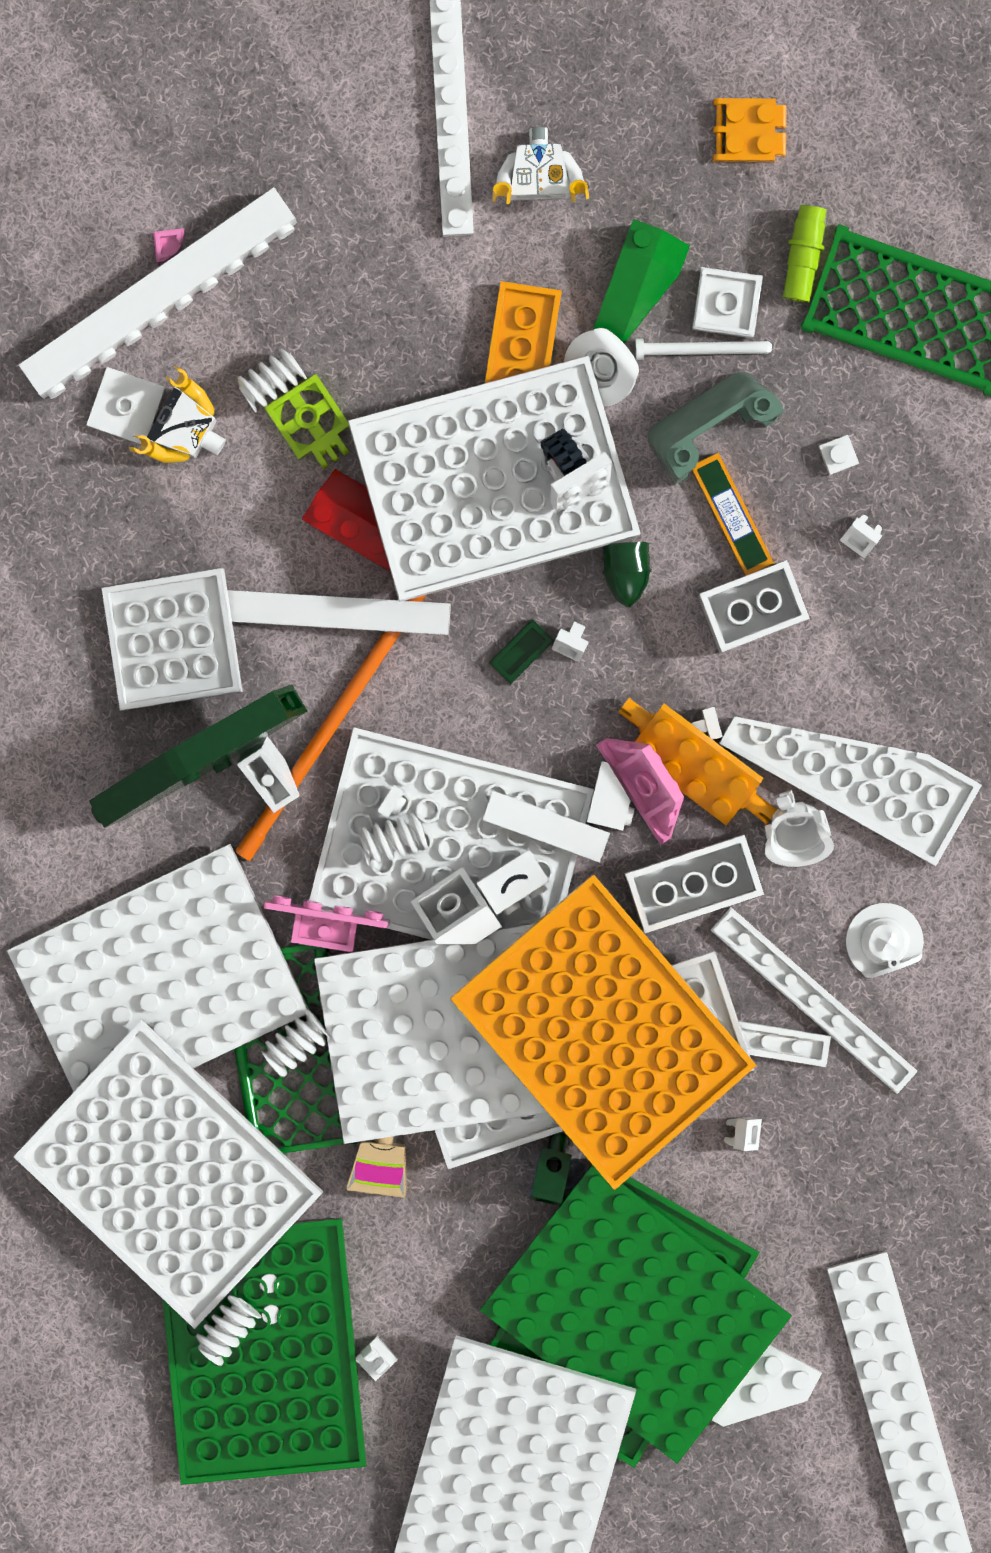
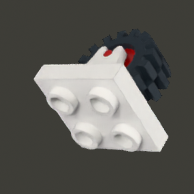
M563 428L540 441L544 456L548 459L547 468L555 480L551 484L550 503L556 512L564 508L566 511H569L582 502L581 498L589 493L596 495L608 487V482H610L612 462L605 452L591 460L580 443L576 444L572 440L571 435Z

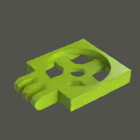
M317 374L265 407L299 460L312 452L322 468L325 469L328 467V462L322 455L328 453L333 462H336L339 458L333 451V448L338 446L339 451L344 456L349 453L338 434L349 428L348 421ZM300 392H318L324 396V399L314 405L306 404ZM289 400L296 410L295 418L283 425L281 413L284 404ZM332 409L335 414L334 425L331 431L325 433L319 424L320 416ZM305 411H310L314 415L310 423H305L302 420V414ZM302 428L308 429L316 441L311 444H302L294 441L291 435Z

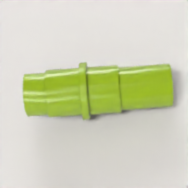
M800 205L793 236L792 239L788 240L790 252L783 292L784 299L805 303L810 302L820 252L824 251L825 247L822 245L827 209L811 205Z

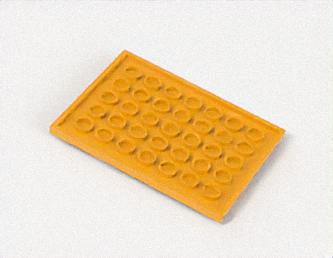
M594 874L450 997V1000L614 1190L757 1066Z

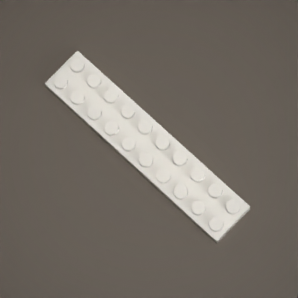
M883 1251L826 1267L907 1552H973L887 1252Z

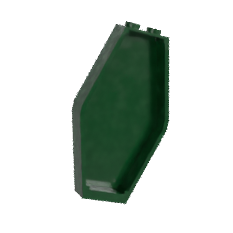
M292 684L271 691L178 744L89 800L92 806V814L96 821L101 823L104 828L126 820L183 786L198 780L213 769L217 774L233 765L230 761L232 758L308 711Z

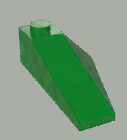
M633 219L593 330L597 328L607 329L625 344L679 276L690 245L660 228Z

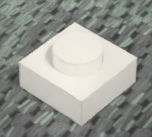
M848 435L818 446L829 476L859 464Z
M393 785L377 812L387 818L392 813L397 816L406 802V799L402 797L405 791Z

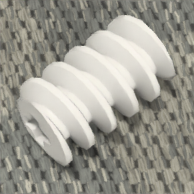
M282 348L279 349L280 360L272 355L269 356L270 367L260 362L258 363L259 374L249 369V381L241 376L238 377L239 389L255 413L257 412L255 402L265 407L267 406L266 395L274 400L277 399L276 388L286 393L288 392L287 381L297 386V374L307 379L291 353Z
M413 813L409 815L408 824L405 823L401 816L398 817L397 827H394L389 820H386L385 830L383 831L377 823L373 824L372 834L368 832L365 826L361 827L360 839L368 866L370 865L371 856L378 864L381 863L382 853H385L389 860H393L394 850H397L404 857L407 846L415 854L418 852V843H421L425 850H429L421 821Z
M308 1010L304 1011L307 1018L306 1022L295 1018L296 1030L288 1025L285 1026L288 1036L284 1037L276 1033L275 1036L278 1044L274 1045L267 1040L265 1043L268 1052L261 1051L273 1069L282 1077L287 1075L285 1065L294 1070L297 1067L295 1058L304 1062L307 1059L305 1050L314 1054L317 1051L314 1042L324 1046L326 1044L324 1034L330 1037L318 1018Z
M231 1295L227 1298L232 1306L229 1308L221 1304L219 1307L224 1316L212 1315V1319L216 1324L215 1327L208 1324L203 1326L208 1335L205 1337L197 1333L195 1336L200 1343L198 1346L200 1352L218 1366H222L224 1363L222 1356L229 1357L232 1354L229 1346L238 1347L240 1344L238 1337L245 1338L248 1332L245 1326L253 1328L256 1325L253 1317L262 1318L259 1312L241 1298Z

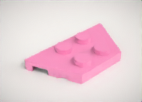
M606 738L596 744V747L610 765L620 784L659 844L661 845L672 837L684 796L679 790L676 781L672 779L662 764L660 756L653 750L650 744Z

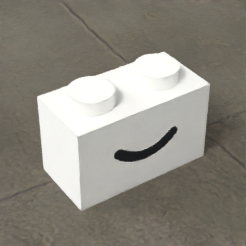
M530 849L478 881L477 885L496 915L503 912L507 916L521 907L518 901L529 895L531 899H534L548 890L544 884L548 883L549 879Z

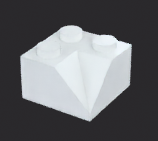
M463 867L410 901L436 944H477L502 927Z

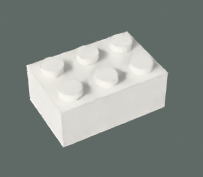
M787 560L698 595L720 654L810 619Z

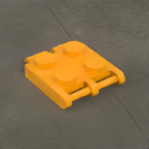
M770 98L713 99V106H716V126L713 127V134H716V154H713V162L774 163L775 156L786 155V133H775V129H786V105H776V99ZM723 106H726L725 126H722ZM722 134H725V154H722Z

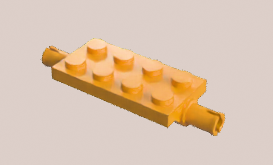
M629 697L618 711V714H621L640 729L638 731L640 735L634 742L651 745L653 750L660 756L662 764L672 779L676 781L679 790L726 826L739 809L743 810L744 808L763 821L765 825L769 823L778 808L772 806L756 794V788L764 779L666 704H663L656 714L654 712L650 714L634 702L632 698Z

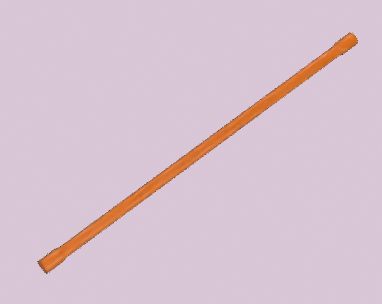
M426 595L405 601L422 602ZM384 631L294 764L290 772L297 788L401 632ZM267 805L254 826L248 830L235 852L246 860L251 861L284 807L273 813Z

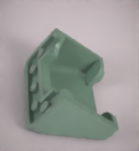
M737 372L656 423L648 433L649 446L673 484L677 485L688 478L687 473L696 467L699 460V453L691 440L736 411L744 423L749 420H756L762 422L767 427L777 421L785 411L777 397L751 374Z

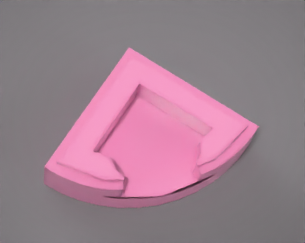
M184 228L153 232L157 264L169 261L174 254L176 255L180 251L185 237Z

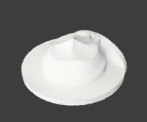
M604 328L590 330L576 337L566 351L564 362L589 356L603 407L612 406L624 400L632 391L639 373L638 364L630 350L617 336Z
M878 903L861 910L849 925L846 934L847 953L853 965L866 978H874L916 963L922 958L924 941L920 924L908 910L891 903Z

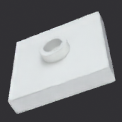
M701 267L692 330L753 339L763 276Z
M107 367L87 426L141 445L140 439L133 437V435L137 434L147 437L154 425L166 387Z

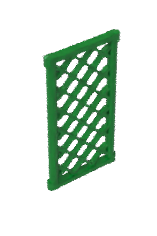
M838 224L834 229L833 243L805 320L801 323V331L810 334L814 331L983 391L984 395L991 397V380L984 378L985 374L983 371V365L991 362V359L980 362L973 350L974 345L985 340L991 344V332L988 331L984 322V316L990 314L991 310L981 313L974 301V297L979 295L981 291L991 294V280L851 232L849 227ZM840 241L847 243L850 253L849 257L835 262L834 257ZM864 250L878 254L879 266L868 272H864L861 269L857 260V256L862 254ZM852 260L859 271V276L849 281H843L837 266ZM894 260L907 264L908 277L898 282H893L886 270V267ZM831 269L835 272L839 285L825 291L823 288ZM881 270L888 281V286L874 292L866 277ZM923 270L935 274L937 282L936 288L925 293L920 290L915 279ZM857 280H862L869 294L858 301H853L847 290V285ZM952 280L964 284L966 298L955 303L949 300L945 292V287ZM905 281H911L917 291V297L903 302L896 291V286ZM842 289L849 301V305L835 311L832 309L827 295ZM891 290L898 305L888 311H882L876 296ZM935 291H940L947 306L937 312H931L925 301V296ZM819 299L825 301L829 310V314L822 321L813 318ZM870 299L873 301L878 315L863 321L856 309V305ZM920 300L927 312V316L913 322L910 320L905 306ZM969 301L976 313V317L964 323L960 322L954 307ZM847 309H852L858 320V325L853 327L851 331L838 327V320L836 318L838 313ZM895 310H901L907 321V326L897 331H892L885 317ZM948 310L953 315L956 327L946 332H941L934 318L936 315ZM877 319L883 321L888 332L880 341L868 338L866 324ZM925 320H930L936 331V336L927 341H921L916 333L915 325ZM974 321H979L985 332V337L975 342H970L964 331V326ZM906 329L912 331L917 342L916 346L911 348L909 352L896 347L895 335ZM958 330L961 332L966 345L952 352L948 349L944 336ZM934 340H940L946 351V355L938 362L925 358L924 346ZM964 350L970 351L975 361V366L970 368L968 372L955 368V361L953 359L955 354Z
M304 944L280 948L282 954L285 955L286 961L291 959L303 969L296 980L297 985L305 972H310L313 975H317V972L313 968L314 959L308 964H303L293 957V952L314 949L315 958L327 956L329 948ZM300 989L301 994L307 997V1006L310 1003L322 1006L321 1001L318 999L319 989L312 995H308ZM303 1016L299 1018L304 1022L307 1021L303 1018ZM294 1020L293 1023L290 1025L291 1028H292V1027L294 1026V1024L296 1023L295 1020ZM281 1028L276 1029L282 1034V1036H288L286 1030H282ZM259 1037L248 1042V1044L245 1043L234 1049L245 1118L259 1131L261 1129L266 1138L269 1135H273L282 1141L284 1146L277 1148L283 1154L344 1144L343 1137L322 1139V1135L330 1125L341 1128V1123L338 1121L339 1111L334 1116L328 1117L317 1108L324 1095L337 1098L336 1092L333 1091L334 1081L324 1087L312 1077L320 1064L332 1067L331 1062L328 1060L329 1050L322 1056H318L315 1053L311 1054L317 1059V1064L311 1073L306 1074L297 1067L294 1069L303 1075L305 1079L301 1087L294 1092L283 1085L282 1076L276 1079L265 1072L264 1066L268 1062L267 1060L261 1066L249 1063L247 1049L254 1043H258L267 1049V1046L260 1041ZM250 1068L253 1069V1074H252V1075H251V1073H250ZM259 1074H264L274 1082V1086L267 1096H261L253 1092L252 1080ZM307 1082L314 1083L322 1090V1095L315 1104H310L300 1097V1091ZM276 1087H282L292 1096V1099L284 1109H279L269 1101V1097ZM296 1099L309 1107V1113L302 1122H297L287 1114V1109ZM265 1104L271 1106L279 1113V1117L271 1127L258 1123L257 1110ZM313 1112L318 1113L327 1120L326 1127L319 1135H315L304 1125ZM282 1117L289 1119L297 1127L294 1134L288 1140L283 1139L274 1132V1127ZM300 1130H304L314 1138V1142L292 1145V1139Z

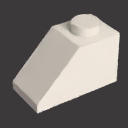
M268 737L242 752L237 763L238 767L273 813L299 797V792L286 760Z
M601 761L586 822L623 831L624 825H631L635 808L629 807L631 800L607 762Z

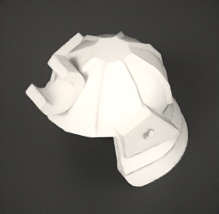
M792 790L780 793V797L776 798L779 809L773 815L772 824L765 826L767 838L765 844L766 857L775 864L787 867L808 866L827 858L834 849V843L830 838L831 831L825 812L823 810L818 811L813 806H809L804 802L795 803Z

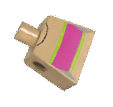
M393 1136L361 1141L347 1184V1190L405 1198L407 1193L405 1144L393 1143Z

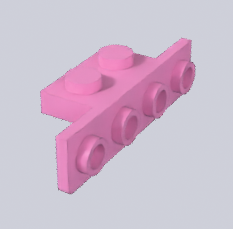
M274 895L272 900L264 902L265 909L295 913L292 943L353 952L358 924L388 928L390 919H384V913L366 910L365 915L352 913L353 908L335 905L334 910L321 908L322 903L306 900L303 901V905L292 904L291 898Z

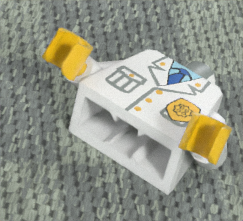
M533 127L529 129V145H518L516 152L509 154L500 168L496 184L493 187L492 202H496V197L498 196L506 197V204H510L511 200L570 198L572 202H576V194H584L587 200L589 199L588 185L583 179L582 171L571 154L562 151L561 144H548V128Z

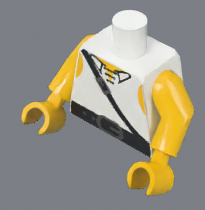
M174 366L179 371V378L173 381L166 376L167 382L175 386L147 437L137 434L133 435V437L140 439V448L129 447V450L133 453L145 454L162 463L185 462L190 457L197 458L202 447L218 455L226 439L212 432L217 422L213 417L214 407L205 390L188 378L187 373L183 369Z

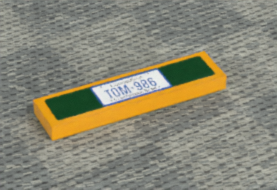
M719 452L698 462L692 472L744 575H750L774 564Z

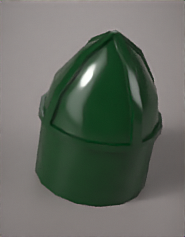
M649 542L611 543L603 546L604 571H602V574H604L607 586L616 600L625 607H631L636 603L648 584L649 575L652 572V569H650Z

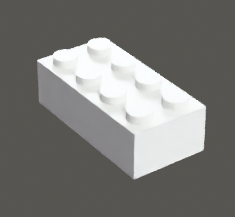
M739 835L624 873L644 933L764 895L745 835Z

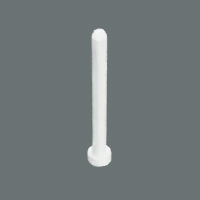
M635 338V360H644L646 355L768 354L772 351V344L768 341L644 343L643 338Z

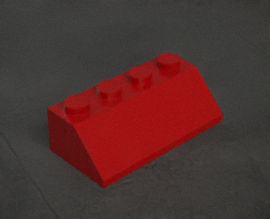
M334 469L311 502L302 518L303 522L391 573L367 487Z

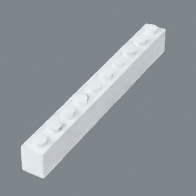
M273 187L19 364L20 368L43 399L48 396L50 399L59 396L66 390L64 385L72 379H75V381L83 379L91 373L90 367L98 361L103 364L112 359L117 354L115 349L124 343L129 346L142 337L141 331L148 326L156 328L168 318L166 314L174 308L179 311L187 307L193 301L191 297L200 290L203 293L208 292L218 284L217 278L226 272L228 275H232L244 266L242 261L250 255H253L254 258L258 257L268 250V243L278 237L279 240H282L289 236L295 230L293 226L297 223L296 218Z

